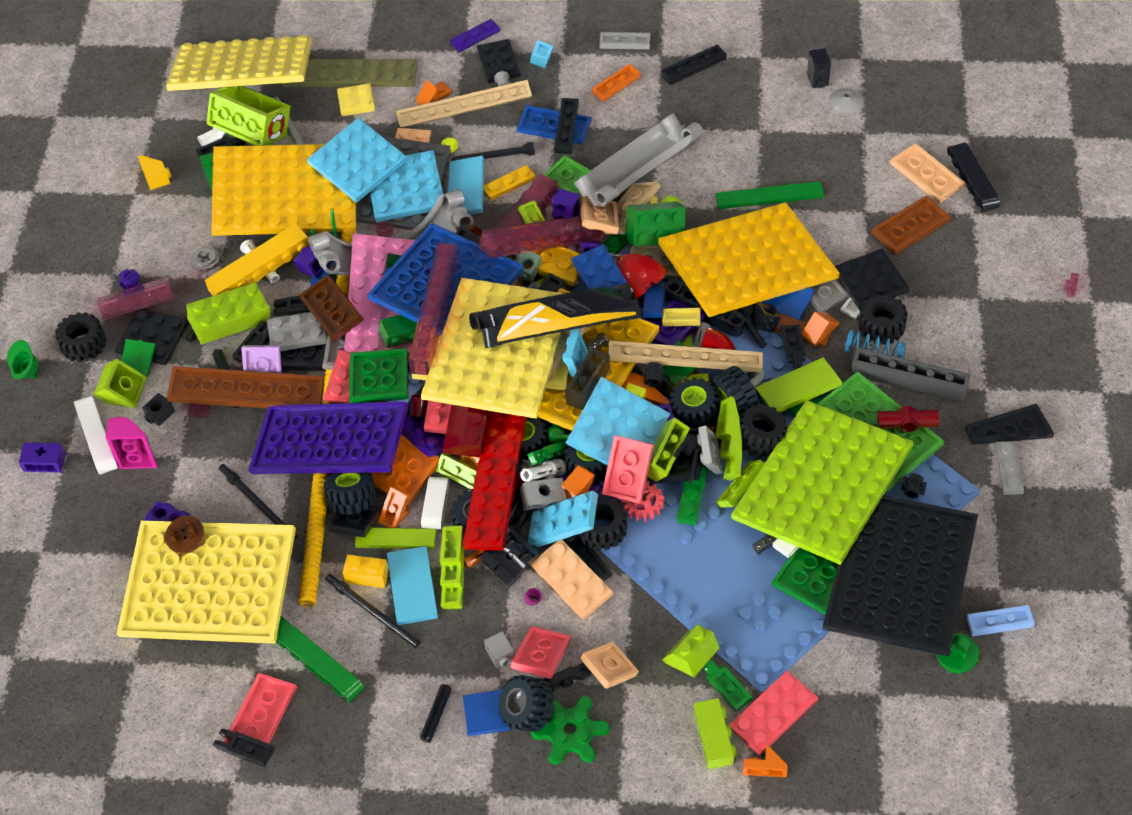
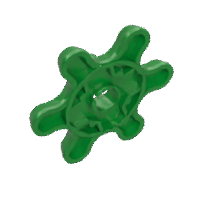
M586 696L581 697L573 708H564L557 699L553 700L555 707L552 709L553 715L547 725H543V729L531 732L532 738L535 740L546 739L552 743V750L548 755V760L551 764H560L569 752H576L584 762H592L596 758V752L590 745L591 739L595 736L607 735L610 732V725L606 721H593L589 718L588 713L593 703ZM569 724L576 727V731L572 734L564 731L565 727Z

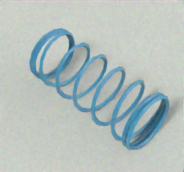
M852 329L848 334L845 353L851 352V350L849 351V345H852L854 330ZM859 331L857 332V335H856L855 340H854L853 345H852V347H853V346L855 345L856 340H857L856 349L858 348V345H859V336H860V332H859ZM870 334L867 335L862 349L865 347L867 342L868 350ZM880 336L877 337L872 351H874L877 344V352H879ZM889 338L887 339V342L882 352L884 353L887 347V355H889ZM898 341L892 356L898 347L897 357L903 358L906 342L903 341L900 347V341Z

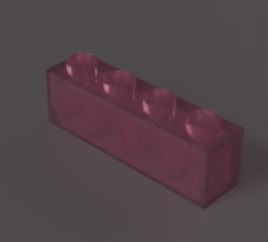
M165 277L97 298V303L104 321L175 298L169 279Z

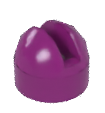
M530 588L525 593V602L530 606L537 605L542 599L541 592L536 588Z

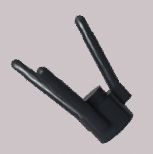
M686 435V438L673 454V457H676L675 462L681 453L686 456L694 454L689 483L692 484L701 448L698 447L699 443L696 437Z

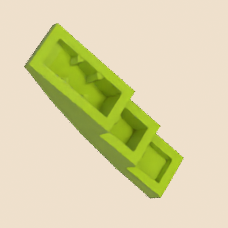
M730 396L720 403L715 436L722 440L719 458L726 460L723 479L729 481L740 477L742 463V436L735 398Z
M463 526L443 527L440 564L442 566L440 579L442 609H462Z

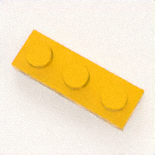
M525 165L485 184L483 192L491 201L535 180L536 175Z

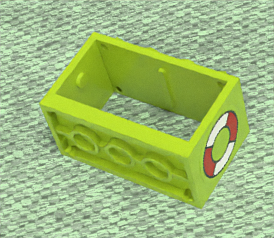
M245 86L223 87L210 92L207 124L256 146L270 145L287 136L290 105Z

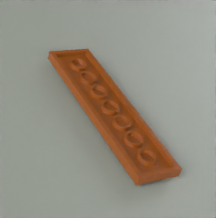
M173 366L167 401L268 408L275 405L321 404L324 376Z

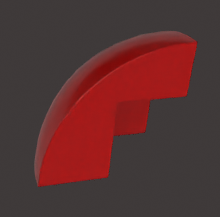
M641 254L622 255L616 261V265L626 279L627 284L634 289L635 299L646 293L650 286L657 284L667 273L665 268L656 260Z
M708 327L706 329L702 348L736 350L733 342L725 334Z

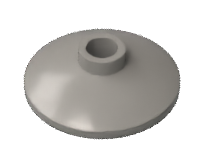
M842 88L831 94L829 102L832 108L838 112L853 113L863 106L864 99L858 91Z

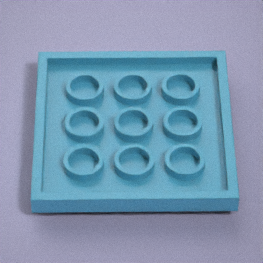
M357 118L310 156L307 161L308 164L357 203L407 161V156L361 119Z
M434 150L406 155L407 161L370 191L376 222L430 212L437 198L443 194Z
M600 377L566 444L608 466L614 435L654 444L670 413Z

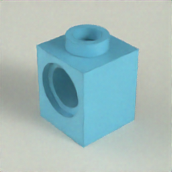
M537 40L530 63L546 68L553 46Z

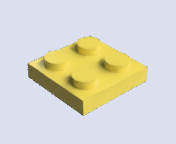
M370 83L337 89L341 116L375 111Z

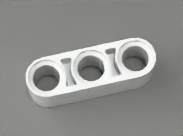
M429 477L421 519L422 529H443L441 528V523L444 522L450 489L449 478Z

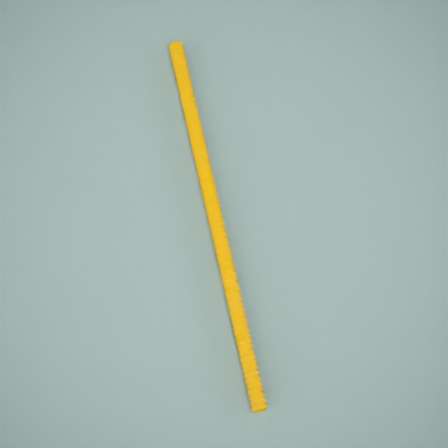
M344 229L341 240L352 243L353 233L357 234V232L353 229ZM337 275L336 284L348 298L350 275ZM326 369L322 404H334L323 401L332 370ZM313 473L302 566L303 571L298 603L303 607H313L317 602L318 577L320 575L328 504L324 482H326L325 479L327 477H330L331 473Z

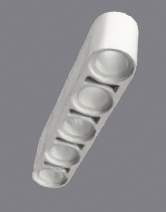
M93 396L74 401L98 474L101 475L118 469L105 438L106 432L100 420Z

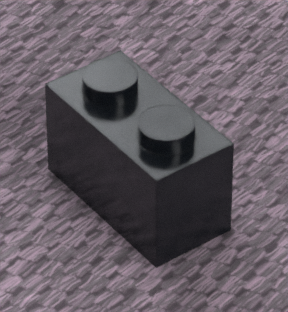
M826 48L809 51L807 76L812 88L829 86L831 61Z

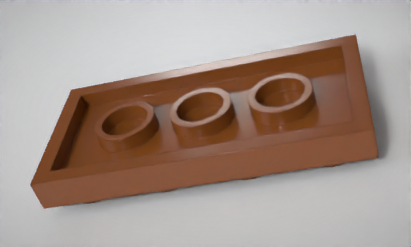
M926 195L872 228L871 233L894 255H897L950 222L951 216Z

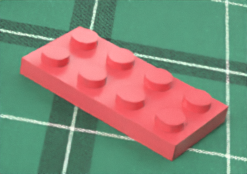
M786 671L730 724L731 731L761 756L766 750V745L770 747L818 701V697Z

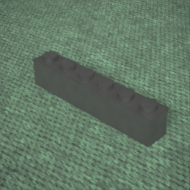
M862 348L856 349L851 369V376L859 372L871 381L960 402L965 400L971 376L969 373Z

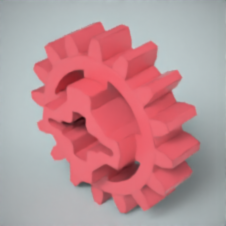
M647 481L642 503L639 504L623 499L621 503L624 505L626 513H628V518L635 516L637 522L640 518H643V521L646 522L647 517L654 520V514L660 515V510L664 508V495H662L661 489L657 490L656 484L649 486V481Z

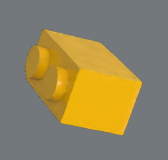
M347 555L343 569L346 583L385 588L389 574L386 559Z

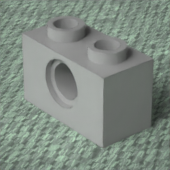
M549 476L545 477L544 480L537 481V479L525 481L519 488L524 511L541 509L567 500L565 488L562 487L563 479ZM539 489H543L546 492V496L542 495Z

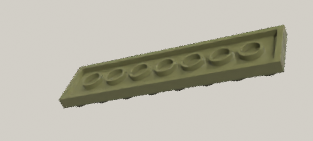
M309 59L303 82L281 83L282 87H350L370 83L371 87H415L418 62L417 59Z

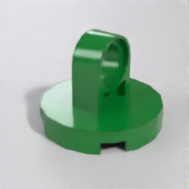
M954 634L950 656L936 655L944 669L952 673L961 674L962 672L971 671L977 665L979 650L976 643L968 636Z

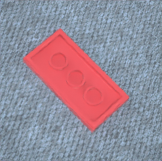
M258 673L230 731H237L269 744L297 685ZM226 738L224 740V742L227 744H229L231 741Z

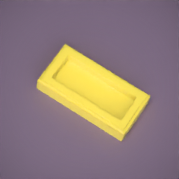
M701 308L663 309V326H700Z

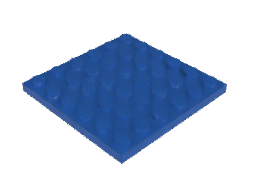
M431 223L372 288L367 297L368 300L442 335L461 278L511 285L524 270V265Z

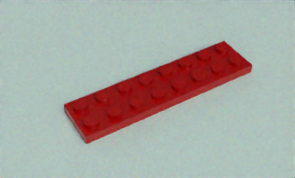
M489 411L482 454L479 455L464 535L463 547L465 550L504 551L527 420L525 416Z

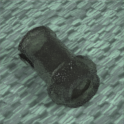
M598 333L596 338L585 344L589 355H592L601 347H606L609 339L604 333Z
M765 533L763 538L752 544V548L760 555L773 546V543L778 538Z

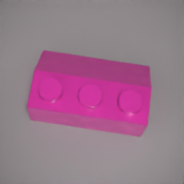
M128 417L108 418L105 438L118 468H157L158 464L145 432Z

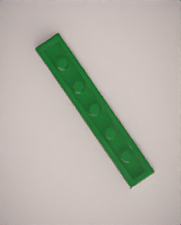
M821 181L718 192L715 193L718 210L819 199L824 198Z

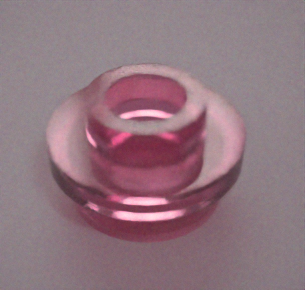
M387 221L380 222L376 227V234L378 236L390 237L394 232L393 226Z

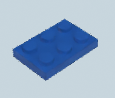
M605 245L571 258L575 270L587 289L627 284L626 279Z

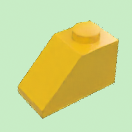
M142 155L138 156L150 190L170 184L169 178L172 177L168 167H164L162 161Z

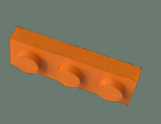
M629 63L593 87L592 94L604 102L639 79L641 72Z

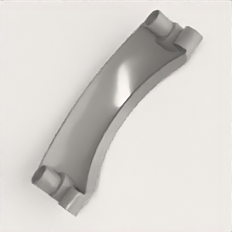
M672 113L586 175L576 180L574 184L583 198L588 196L592 204L605 206L642 176L703 134V129L696 122L691 123L687 127L685 123L681 125L675 114Z
M457 189L441 194L423 221L409 233L400 237V239L416 240L431 223L454 233L457 232L456 226L473 225V217L467 213V208L462 206L465 202L462 191ZM328 231L308 237L309 245L315 258L318 259L320 266L327 273L350 275L352 243L343 241ZM332 260V264L327 267V263Z

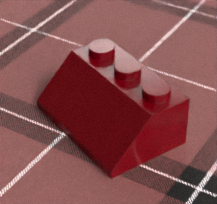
M451 404L442 453L479 458V455L482 454L489 410Z

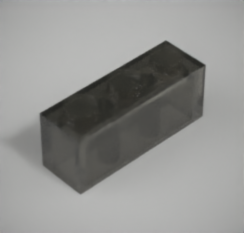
M591 349L565 389L567 405L580 410L584 409L600 377L605 378L611 369L609 354Z

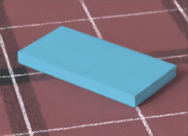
M483 156L450 161L448 192L457 189L462 191L465 201L462 206L467 208L469 215L483 213L485 162Z
M427 546L387 553L397 624L403 625L438 618Z

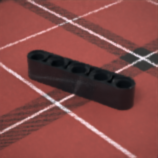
M964 142L949 146L947 148V155L951 157L952 164L960 172L958 173L959 176L967 184L966 188L969 193H972L974 196L973 200L976 205L981 208L982 211L980 212L999 208V197L968 144Z
M671 279L666 282L665 298L669 303L675 300L692 308H701L705 316L704 322L733 337L743 334L744 316L741 313L732 310L708 317L685 283L677 279Z

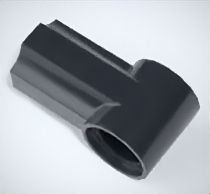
M657 362L647 364L644 384L649 387H655L663 396H669L675 384L663 373V365Z

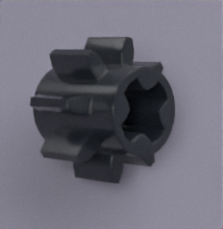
M910 474L909 478L904 476L901 490H905L904 494L907 497L915 499L919 497V494L924 496L927 482H923L924 478L919 474Z

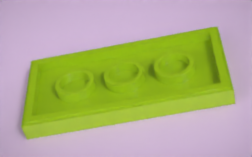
M823 357L759 385L755 389L764 404H768L771 408L775 407L777 412H783L806 400L842 386V380Z

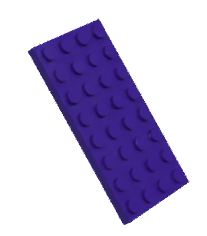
M407 402L269 406L248 471L251 474L391 472L409 405Z

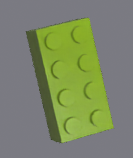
M256 282L186 304L187 318L201 345L255 328L260 321L267 323V319H270V307Z

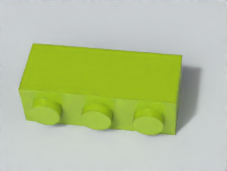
M675 417L664 424L654 443L648 477L655 482L668 475L676 458L673 457V454L683 443L690 429Z
M719 698L694 703L693 712L708 769L733 765L737 752L735 744L730 743L729 738L732 737L730 725L725 724L724 718H727L725 706L720 705Z

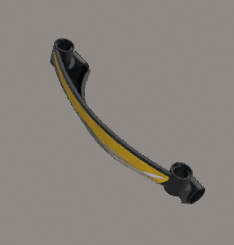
M629 284L559 294L469 314L470 326L473 330L479 329V333L482 332L485 348L589 326L642 318L639 301L635 299L634 289Z

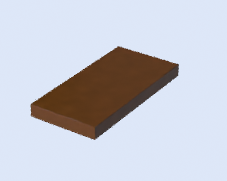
M329 274L299 295L333 342L364 320Z

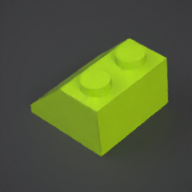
M116 358L105 365L93 396L106 404L136 408L147 377Z
M697 624L684 634L662 661L695 677L720 647L713 631Z

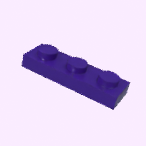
M489 19L452 38L450 44L460 53L500 32V27L492 19Z

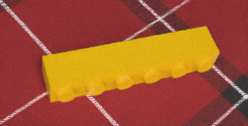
M296 223L207 278L205 282L208 291L214 296L260 281L270 272H274L283 264L290 262L304 247L309 246L308 236Z

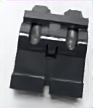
M511 530L506 535L504 551L489 550L480 558L492 572L496 573L506 585L511 587L522 576L521 574L531 567V564L539 555L540 549L536 545L530 546L522 532L516 533L514 530Z

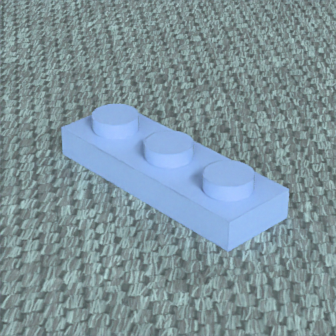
M1029 605L967 614L966 618L972 636L1034 626Z

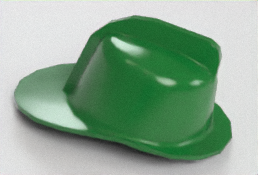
M24 340L14 342L7 354V361L13 378H36L39 361L32 354L29 344Z

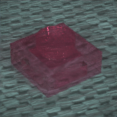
M1072 272L1070 280L1066 279L1064 290H1067L1066 297L1074 298L1079 277L1078 273Z
M191 403L188 416L191 418L207 419L211 405Z

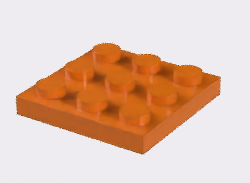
M401 435L391 472H370L373 476L374 486L386 495H388L392 486H396L411 494L406 506L409 507L427 483L429 477L435 472L440 457H427L406 437Z

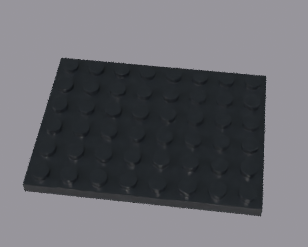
M883 495L842 564H838L823 623V630L949 657L978 514Z

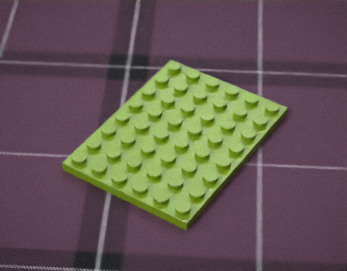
M806 400L787 428L785 437H783L780 443L778 442L732 512L731 518L841 565L912 449L913 441Z

